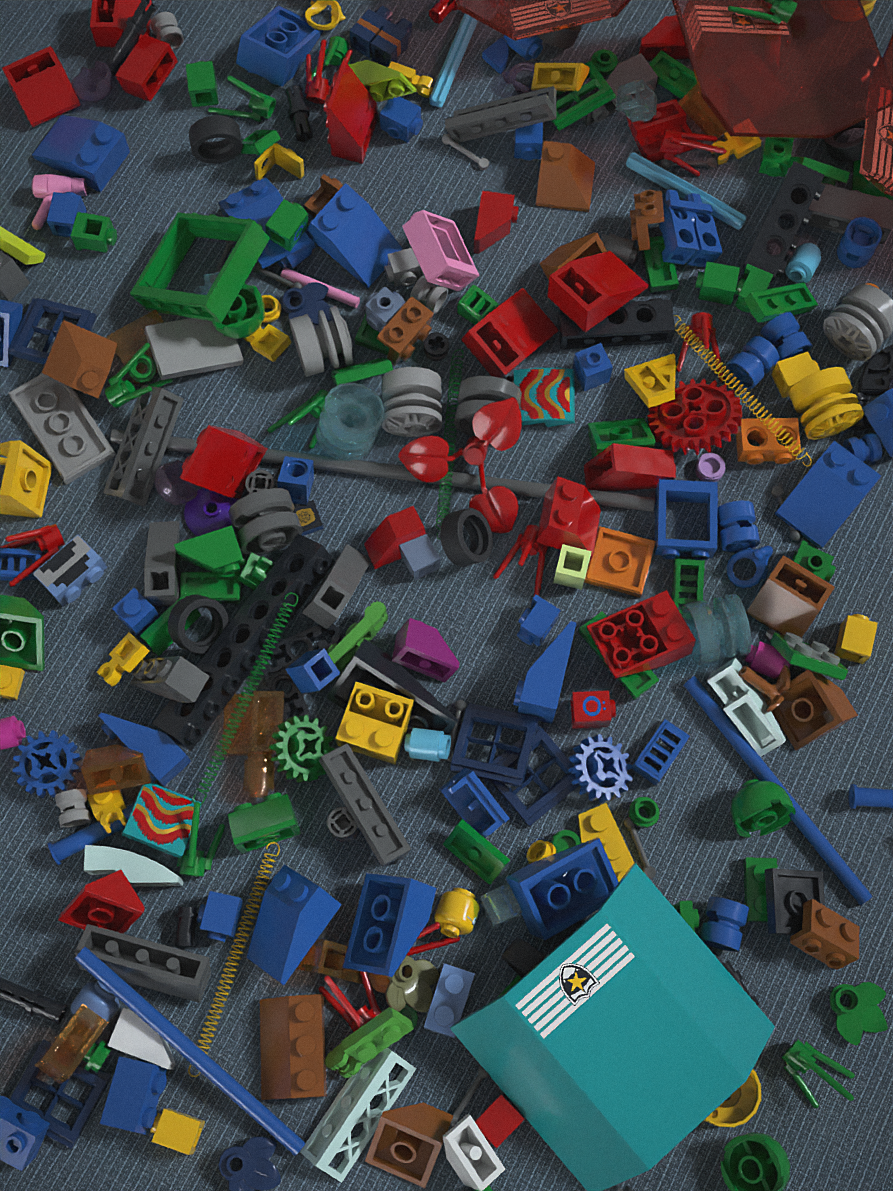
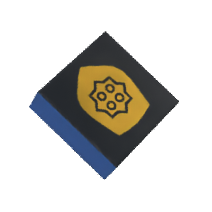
M314 500L308 501L307 505L299 504L294 506L293 513L297 514L303 529L302 536L323 529Z

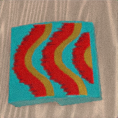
M529 368L514 370V384L520 388L522 393L520 404L522 426L545 423L547 427L575 423V377L573 369Z
M144 780L122 836L181 858L191 834L194 810L193 799Z

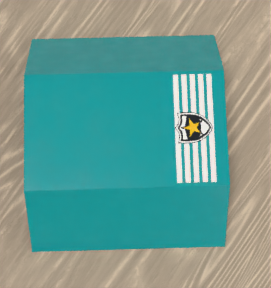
M634 863L599 910L505 994L449 1028L587 1191H603L649 1171L744 1084L775 1026L641 868Z

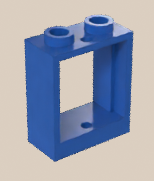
M659 479L655 489L654 541L656 543L654 555H662L664 559H677L680 556L691 557L692 560H708L713 558L717 550L718 482ZM666 501L707 503V541L666 539Z

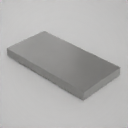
M42 373L8 393L66 485L116 456L114 450L72 387Z

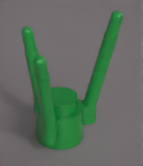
M764 0L772 5L769 11L773 15L729 6L728 11L772 21L779 25L781 21L786 24L788 23L798 3L793 0Z
M339 36L330 38L325 49L324 66H328L329 63L338 66L342 63L349 49L347 40ZM317 65L312 72V79L316 76Z
M228 76V81L252 95L249 101V108L252 109V113L222 108H208L210 113L249 118L260 122L262 117L269 119L272 116L276 106V99L255 90L237 78Z
M145 343L115 376L108 379L111 386L105 389V394L110 404L115 408H119L132 399L151 392L152 388L150 386L159 388L173 381L172 378L159 380L147 385L148 387L135 390L129 380H121L150 347L149 343Z
M320 389L305 403L269 427L267 431L272 433L287 422L288 425L292 426L308 413L316 419L323 417L321 424L308 445L309 449H313L327 424L335 416L332 410L337 406L336 400L329 392Z
M199 802L194 803L189 849L184 850L182 857L177 860V866L180 867V875L204 877L205 870H211L213 857L225 829L224 824L219 825L207 856L204 858V851L196 850L200 817Z
M797 1039L781 1057L787 1063L783 1068L793 1077L814 1108H818L819 1104L797 1071L805 1074L809 1069H812L847 1100H854V1096L815 1063V1058L851 1079L854 1078V1073L814 1049L807 1041L803 1044Z

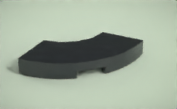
M893 344L882 349L868 362L859 380L858 393L880 396L889 390L890 382L893 379Z

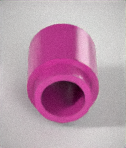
M761 641L756 646L750 645L745 658L751 670L773 679L779 677L784 665L788 666L789 669L791 666L773 646Z
M15 716L0 719V750L21 745L22 739L26 737L23 722L21 720L18 721Z

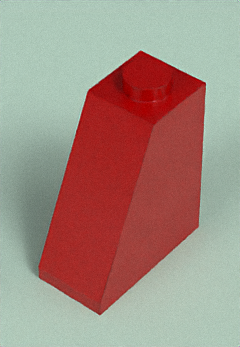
M612 443L584 465L586 488L599 491L656 489L659 479L674 480L676 478V464L674 463L673 452L670 450Z

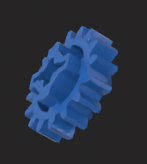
M51 730L49 737L43 731L38 732V739L36 740L28 736L29 745L27 747L24 745L18 746L20 751H22V755L13 756V760L19 763L18 767L12 769L13 773L22 775L17 780V783L21 786L27 785L25 791L30 794L36 791L37 796L40 798H44L46 791L53 798H55L59 788L63 791H68L66 784L68 782L76 784L77 782L73 777V773L82 771V768L75 764V762L82 760V756L79 753H73L78 748L74 742L68 744L70 738L65 734L58 739V733L54 730ZM48 745L47 748L38 750L39 748ZM65 754L67 757L66 768H64L63 766V758L65 757ZM39 759H42L43 761L52 762V765H54L57 769L55 770L51 767L48 768L46 766H43ZM29 760H31L32 770L30 771V774L28 770ZM58 778L53 782L47 783L48 780Z
M601 734L592 738L588 737L582 740L581 744L574 746L573 750L576 754L568 759L574 763V767L568 769L569 773L576 776L572 784H580L579 794L582 795L588 792L589 801L599 799L600 803H604L609 800H615L621 797V793L628 790L625 783L632 781V777L627 774V770L633 767L625 762L629 754H621L622 744L618 743L613 746L612 737L609 736L603 739Z

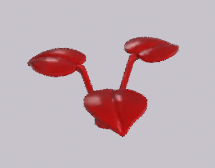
M515 397L482 406L475 413L472 421L473 431L476 436L470 437L466 441L465 447L459 448L451 456H447L449 453L448 442L441 437L432 435L414 439L400 450L398 457L408 471L418 480L427 483L442 479L448 472L447 461H454L460 456H463L467 463L477 465L482 494H476L470 499L469 508L476 509L482 513L491 528V532L508 533L512 530L519 508L517 497L510 489L504 486H494L487 491L483 461L486 458L489 444L496 450L505 451L514 446L518 441L522 427V416Z

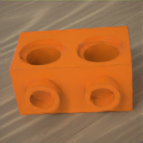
M760 418L742 419V425L738 426V434H736L738 462H746L750 465L761 464L764 461L788 464L795 461L796 456L789 452V448H785V446L777 442L778 437L771 433V429H767V425H764ZM772 418L766 420L765 424H768ZM775 418L768 425V428H771L779 421V424L772 428V432L776 431L780 425H783L775 435H779L782 430L786 429L779 436V439L790 433L783 440L787 442L790 437H793L786 447H789L797 440V443L790 447V451L794 450L800 444L798 418ZM748 440H755L760 446H753ZM801 446L794 451V455L801 450Z

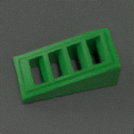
M473 284L458 302L457 314L476 325L496 309L499 304ZM474 302H477L473 308L470 307ZM483 307L486 308L482 315L478 314Z
M673 559L672 600L677 608L679 604L695 605V610H679L684 619H702L705 560ZM681 569L696 570V575H681L680 572ZM680 580L696 581V587L680 586ZM679 592L696 593L695 599L679 598Z

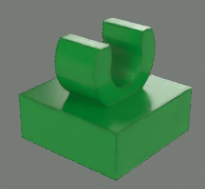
M251 552L247 555L244 561L245 565L242 566L236 580L255 590L274 566L273 562L264 556L260 557Z

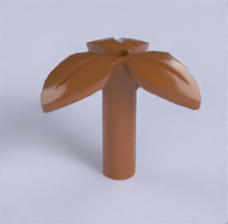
M784 665L776 684L772 685L747 666H743L739 671L740 677L760 691L768 705L766 708L768 713L782 703L784 697L780 695L786 692L790 685V670L788 666Z

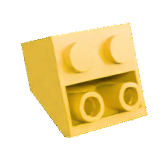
M355 682L335 738L337 745L341 747L348 743L352 751L395 765L405 738L414 700Z

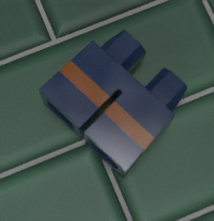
M383 5L375 12L368 9L349 30L350 46L368 58L372 56V60L378 64L389 67L391 61L397 63V58L401 52L408 49V39L412 33V23L405 18H401L397 24L392 23V12Z

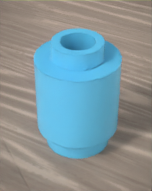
M804 243L795 249L785 268L789 279L796 283H807L811 280L821 261V251L818 246L813 243Z
M413 728L411 734L407 733L404 749L406 752H409V757L412 759L440 762L441 759L447 760L449 757L451 736L444 735L443 731Z

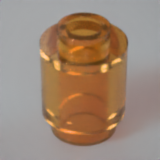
M253 751L247 753V759L244 760L243 791L249 792V797L264 798L268 796V792L274 791L275 761L271 760L272 753Z

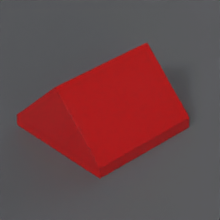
M118 870L85 885L61 912L58 921L85 930L87 924L124 934L144 913L145 907L123 871Z

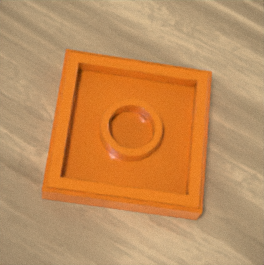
M599 526L593 558L589 562L584 583L641 598L656 541Z

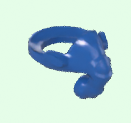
M764 546L759 549L745 548L734 554L729 559L726 567L730 582L740 588H751L762 579H765L769 571L767 568L768 560L773 553L772 547ZM743 558L751 559L756 565L755 575L745 581L736 578L733 572L734 564Z

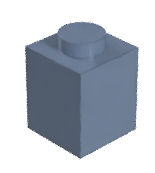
M427 534L399 545L402 559L414 581L440 569V557Z

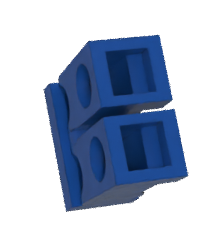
M667 190L662 195L664 222L658 223L659 229L663 233L665 249L661 252L663 262L682 265L687 263L690 266L705 268L707 261L714 262L723 253L714 219L710 215L713 212L710 204L702 203L700 194L691 193L686 195L683 200H679L676 190Z

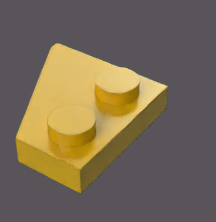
M674 353L624 369L625 380L648 408L659 406L675 399L676 356Z

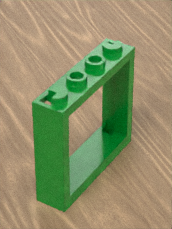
M178 212L130 292V295L147 311L222 323L270 237L263 231L261 224H257L250 218L239 219L233 216L219 217L213 214L199 215L194 212L192 214ZM196 237L237 242L207 295L166 289Z

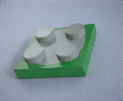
M786 632L785 636L777 633L773 634L770 640L771 645L790 664L841 681L845 679L848 670L840 663L838 656L828 652L830 648L816 641H813L811 645L804 643L801 637Z

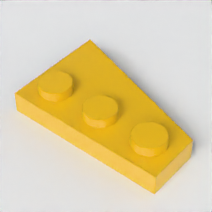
M604 803L578 815L579 835L581 843L594 838H600L617 880L620 882L634 864V861L607 803Z

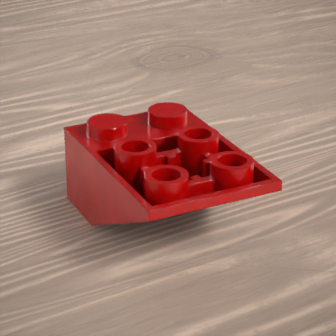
M343 62L339 73L335 72L333 76V91L331 95L326 96L323 109L324 112H327L325 127L329 129L327 143L331 145L332 156L363 164L378 121L377 103L348 63Z
M607 251L572 260L549 276L548 298L583 331L587 332L646 290L649 285L614 253Z
M521 288L472 327L461 340L491 376L503 378L559 330L527 291Z
M208 425L207 428L200 432L196 441L198 445L193 454L185 459L180 478L224 496L240 498L246 489L245 481L247 476L257 469L268 448L241 431Z
M667 590L586 627L614 678L673 663L692 654L696 642L695 637Z

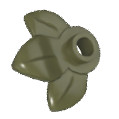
M406 955L393 977H388L390 981L386 990L388 1006L400 1012L407 1004L415 1011L428 1012L432 1002L430 985L436 983L440 978L436 967L425 959L414 961L412 957ZM405 966V975L403 977L402 968Z

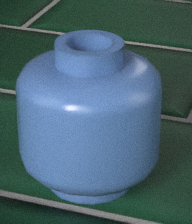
M97 980L96 983L89 982L83 986L70 1008L71 1013L75 1017L74 1023L82 1030L90 1031V1029H104L120 1005L118 998Z

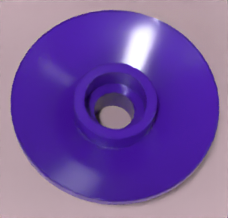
M206 488L199 489L189 498L185 506L184 517L189 530L195 536H201L231 526L232 522L228 512L230 507L239 498H230ZM210 506L217 507L214 513L207 512Z

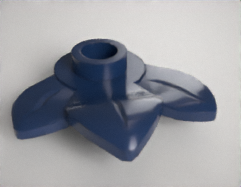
M312 282L305 285L302 289L291 288L283 294L281 304L284 311L289 314V319L308 314L312 323L318 325V311L323 310L327 322L331 321L329 314L330 306L323 300L329 290L327 286L318 282ZM295 299L301 301L298 306H292L291 302Z
M251 1137L241 1147L231 1146L221 1153L218 1160V1168L221 1175L228 1180L229 1191H264L275 1188L281 1183V1177L277 1168L269 1161L277 1147V1143L267 1137ZM233 1158H240L241 1166L237 1170H231L230 1161Z

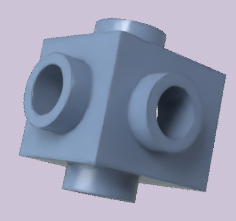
M383 287L378 293L374 292L369 296L365 304L367 323L374 330L381 332L405 304V300L399 293L395 291L392 293L386 287Z

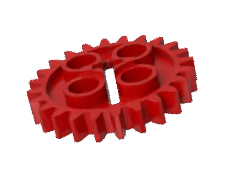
M705 378L701 380L700 384H696L694 379L690 380L689 385L679 381V387L675 388L674 400L648 408V424L655 437V442L662 441L663 448L672 445V452L674 453L683 448L684 455H687L690 449H694L696 455H699L701 448H705L707 452H711L712 445L721 448V440L730 442L731 434H738V426L742 425V405H740V398L735 397V391H727L726 384L717 387L716 380L708 385Z

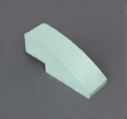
M735 657L712 672L707 682L724 702L725 707L723 710L757 754L762 757L783 744L786 739L772 712L768 713L766 711L768 705L760 691L739 676L742 665Z
M85 845L84 871L90 875H107L122 870L132 887L183 886L182 878L145 856L107 846Z

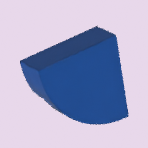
M502 37L482 52V58L501 74L506 68L509 56L507 43Z

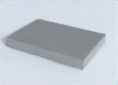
M189 318L145 326L144 332L150 344V350L161 380L243 364L244 359L237 340L226 337L218 332L209 320Z

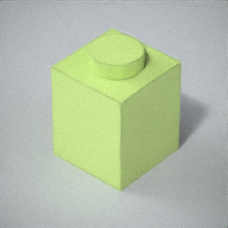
M562 545L553 583L582 590L592 551Z

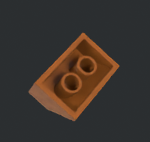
M322 994L260 999L261 1100L327 1096L324 996Z

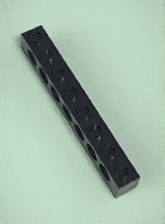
M300 534L294 538L268 572L266 578L261 581L196 666L210 677L195 702L181 703L171 699L153 722L159 730L166 733L173 741L189 751L194 749L250 675V671H253V666H257L255 661L261 660L258 658V655L264 656L260 650L268 651L262 645H269L265 642L266 639L272 640L267 634L275 635L270 629L278 630L272 624L280 625L275 621L276 618L282 619L277 613L284 614L279 608H285L282 603L295 605L297 600L294 594H289L286 599L285 596L291 592L298 596V602L295 607L284 604L293 610V612L283 610L290 617L280 615L288 622L277 620L286 627L335 562L322 544ZM276 626L280 630H284V627Z

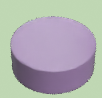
M715 453L703 454L695 466V473L703 482H717L722 478L725 471L724 460Z

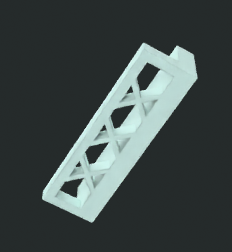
M385 1048L365 1064L362 1063L359 1072L348 1079L300 1153L316 1167L342 1183L375 1133L382 1113L390 1110L416 1068L389 1048ZM397 1062L404 1068L396 1080L389 1082V1073ZM382 1093V1101L379 1106L370 1110V1102L373 1097ZM363 1122V1130L360 1135L351 1139V1131L355 1124ZM344 1151V1159L336 1170L329 1164L336 1153Z

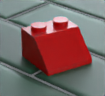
M557 476L545 493L536 542L559 550L562 549V545L592 551L591 560L594 553L601 508L585 485Z

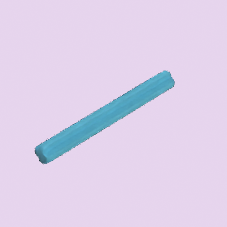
M470 0L429 97L430 105L438 108L443 106L484 8V0Z
M632 152L628 157L626 166L667 190H676L682 199L691 193L700 194L702 203L711 205L712 216L737 230H740L747 219L745 214L635 152Z

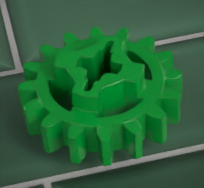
M308 715L294 716L288 718L285 722L279 723L277 726L280 731L272 733L271 736L277 741L275 744L269 745V749L276 751V755L271 760L279 761L280 765L277 771L282 772L286 770L287 780L296 778L297 783L307 780L309 782L318 779L320 775L326 774L319 760L321 756L335 749L328 745L333 740V736H325L324 733L328 727L326 725L318 727V718L309 720Z

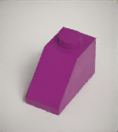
M409 618L396 634L392 657L393 662L444 683L459 668V661L436 628Z

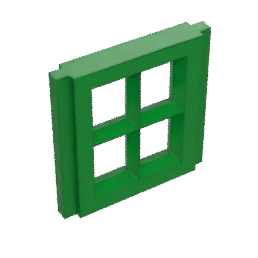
M591 61L585 63V65L590 68L586 79L590 77L592 80L583 85L580 91H568L570 94L556 101V119L551 121L559 131L616 98L610 85ZM598 87V92L583 101L580 99V97ZM556 91V97L566 91ZM576 101V105L561 114L558 113V110Z

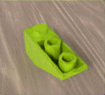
M369 60L349 64L350 68L376 102L416 93L417 91L401 72Z

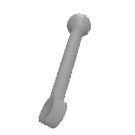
M449 134L442 136L443 144H450L478 163V167L481 170L488 169V159H480L453 141Z

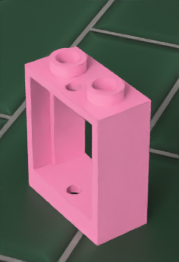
M421 210L413 214L410 220L402 226L427 282L461 291L480 276L453 220Z

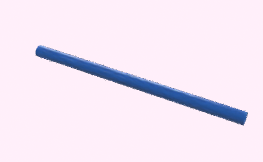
M696 676L689 679L683 686L760 781L774 782L785 789L796 810L795 815L792 812L789 814L790 819L861 906L873 896Z
M86 946L78 953L74 960L294 1156L300 1152L305 1142Z

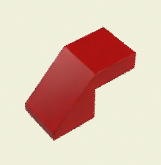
M411 506L386 516L364 543L374 569L401 559L399 545L426 534L424 525L415 507Z

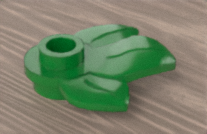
M863 982L855 987L849 984H841L834 987L830 993L829 1003L832 1010L837 1014L836 1028L844 1040L852 1045L857 1046L860 1043L863 1031L875 1033L885 1031L888 1028L885 1016L877 1006L884 999L886 992L878 985L870 982ZM843 994L847 995L850 1000L847 1007L840 1003V997Z

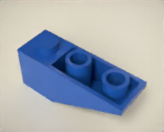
M102 712L98 715L104 722L101 729L112 740L118 737L125 744L120 749L132 762L137 758L142 762L144 767L141 769V772L152 783L158 780L165 786L191 762L189 757L166 733Z

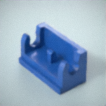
M463 768L439 789L461 819L467 822L484 838L510 819L480 779L470 769Z

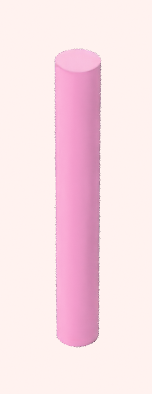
M286 267L281 272L282 278L293 283L299 282L304 287L308 283L318 282L329 288L327 297L357 308L360 298Z

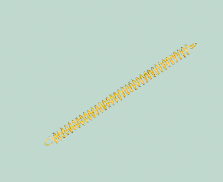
M686 323L682 324L684 325L682 328L679 327L678 330L675 329V331H677L678 334H681V338H684V341H686L688 345H691V348L694 349L695 352H698V356H701V359H704V362L708 363V366H710L712 370H715V374H718V377H721V380L725 381V384L728 385L729 388H732L733 390V388L740 383L739 380L733 385V387L729 386L737 379V377H734V380H731L728 384L726 383V380L730 379L733 376V373L729 374L726 380H723V377L726 376L730 370H726L722 376H719V373L723 372L726 369V366L722 367L720 371L716 373V369L720 368L723 365V362L719 363L715 369H713L712 366L716 365L719 362V359H716L712 365H709V362L713 361L716 358V355L712 356L708 362L705 361L708 357L712 355L713 352H709L705 358H702V355L706 354L709 351V349H705L702 352V354L699 355V352L704 349V345H702L698 351H696L695 348L699 347L702 344V341H699L694 348L692 347V345L699 340V337L695 338L692 341V343L689 344V341L692 340L696 336V334H692L688 340H685V338L689 336L687 334L689 332L691 334L692 330L688 331L685 337H682V334H684L686 331H682L681 333H679L678 331L683 329ZM741 384L735 391V395L739 396V398L747 390V388H744L740 394H736L744 384ZM747 392L743 398H740L742 399L743 403H746V406L749 407V410H753V414H756V417L760 418V421L763 422L764 425H767V429H771V433H774V436L778 437V440H782L781 443L785 444V448H789V452H792V455L796 456L797 460L802 459L806 455L810 458L808 452H806V454L801 458H797L798 454L804 451V448H802L797 454H793L794 451L801 446V444L797 445L794 448V450L790 451V447L795 445L797 443V440H795L789 447H786V444L789 443L793 439V437H790L786 443H783V439L787 438L790 433H787L782 439H779V436L782 435L786 431V429L782 430L779 435H775V433L779 431L783 427V425H780L776 429V431L772 432V428L776 427L779 424V421H777L771 428H768V425L775 420V418H772L768 424H765V421L768 420L772 416V414H769L765 418V420H761V418L768 413V410H766L760 417L757 416L758 413L764 410L765 406L761 407L757 413H754V410L757 409L761 405V403H758L754 407V409H750V407L758 401V399H755L749 406L747 405V402L751 401L754 398V395L751 396L752 398L750 400L748 399L746 402L743 401L744 398L748 397L751 392ZM810 458V464H809V465H805V466L809 467V466L811 465V463H812L811 458Z
M271 842L266 846V849H268V846L270 844H276L278 846V853L277 855L265 853L264 856L268 859H262V862L266 865H260V868H262L263 870H259L258 873L262 876H256V879L260 882H254V885H256L257 887H253L252 890L256 893H250V896L255 899H248V902H250L253 905H245L248 909L252 911H243L248 916H242V919L247 922H239L240 925H242L245 928L239 927L237 929L244 934H235L240 939H234L233 941L239 945H231V947L237 951H229V953L235 957H227L228 960L234 963H225V965L232 969H223V971L230 975L221 974V976L228 981L219 980L221 984L227 987L217 986L219 990L225 993L215 992L217 996L223 999L213 998L215 1002L221 1005L210 1004L213 1008L219 1011L208 1010L211 1014L217 1017L206 1016L209 1020L215 1023L204 1022V1024L213 1029L202 1028L203 1031L211 1035L200 1034L201 1037L209 1040H198L199 1043L207 1046H198L200 1049L210 1048L203 1042L211 1043L212 1040L205 1036L214 1037V1034L207 1030L216 1031V1028L209 1024H219L217 1021L211 1019L221 1018L219 1015L213 1012H223L221 1009L215 1006H225L217 1000H227L219 994L229 995L228 992L222 990L221 988L231 989L230 986L222 982L233 983L232 980L224 976L235 977L234 974L226 970L237 971V969L233 968L228 964L239 965V963L231 960L230 958L241 960V957L231 952L243 954L242 951L235 947L245 948V946L236 941L248 942L246 939L238 935L250 936L249 934L243 932L240 929L251 931V928L243 925L242 923L253 925L252 922L246 920L245 918L256 919L254 916L246 912L258 913L257 911L249 908L248 906L259 908V905L249 900L261 902L260 899L252 895L264 896L263 894L257 892L254 889L266 890L265 888L256 884L259 883L267 885L266 882L258 879L257 877L270 879L269 877L261 874L260 872L271 873V871H268L261 866L273 868L272 865L264 861L276 862L275 860L266 856H278L280 852V846L276 842ZM191 1065L189 1066L188 1073L190 1076L197 1077L200 1075L201 1072L195 1076L190 1073Z

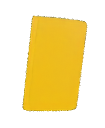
M535 63L531 90L536 91L554 86L556 91H580L590 68L583 63Z

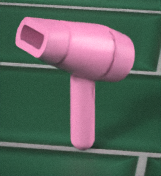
M55 174L34 175L31 184L32 192L35 198L43 199L32 221L33 229L40 230L48 217L54 192H72L77 195L87 196V183L85 179Z

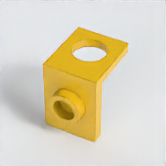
M274 143L266 149L254 162L255 178L257 180H261L274 164H277L299 179H302L304 176V160L297 156L293 150L284 148L278 143ZM268 158L266 165L262 168L263 162Z

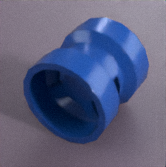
M875 433L865 434L860 439L856 437L845 439L843 442V447L861 461L874 462L882 458L881 442Z

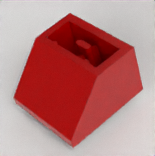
M92 0L90 28L96 47L115 46L127 26V19L134 15L141 0ZM150 0L145 11H147L149 6L152 4V0ZM151 19L146 25L147 31L144 35L150 36Z
M51 46L2 67L7 82L32 128L81 105L61 62Z

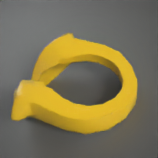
M336 0L311 1L310 4L312 6L305 12L306 22L317 30H332L340 21L346 19ZM327 5H331V23L319 25L311 20V16L320 13Z

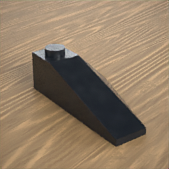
M365 638L326 696V698L346 710L355 682H359L412 699L414 703L406 730L409 733L412 732L413 728L443 731L444 735H448L458 722V719L400 664L393 662L392 657Z

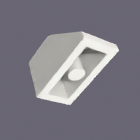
M123 1008L107 1046L163 1068L173 1070L176 1063L168 1043L132 1010Z
M467 1114L443 1135L446 1158L464 1185L478 1191H483L505 1170V1167L471 1115Z

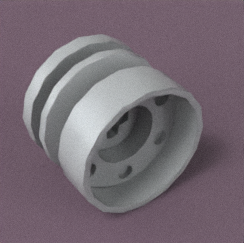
M859 284L853 287L842 300L841 305L837 306L824 320L823 329L829 342L849 358L858 361L870 359L875 354V351L881 347L883 340L889 338L893 333V300L877 287L868 284Z
M337 306L329 308L331 319L329 322H327L323 310L318 311V325H313L308 314L289 319L295 346L306 377L324 372V358H329L334 369L339 368L338 354H341L345 366L353 363L351 337L347 324L341 317Z
M404 367L389 371L382 377V400L385 402L382 405V428L386 432L403 437H420L435 433L442 428V405L439 403L442 395L441 377L438 373L426 368Z

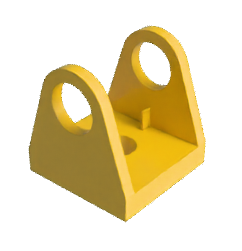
M21 440L0 443V455L7 457H0V465H6L0 488V514L32 518L42 517L53 464Z

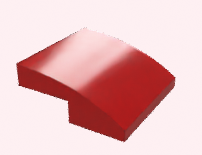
M676 99L626 114L631 133L642 156L651 162L664 159V152L659 151V145L666 129L692 133L686 124L687 115ZM684 146L682 153L696 148Z

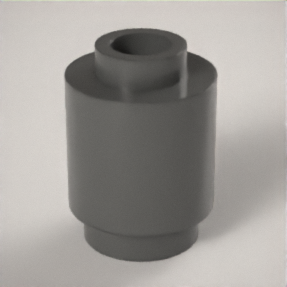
M612 233L610 235L602 234L601 240L607 251L614 253L627 266L628 263L634 264L639 248L634 247L635 241Z

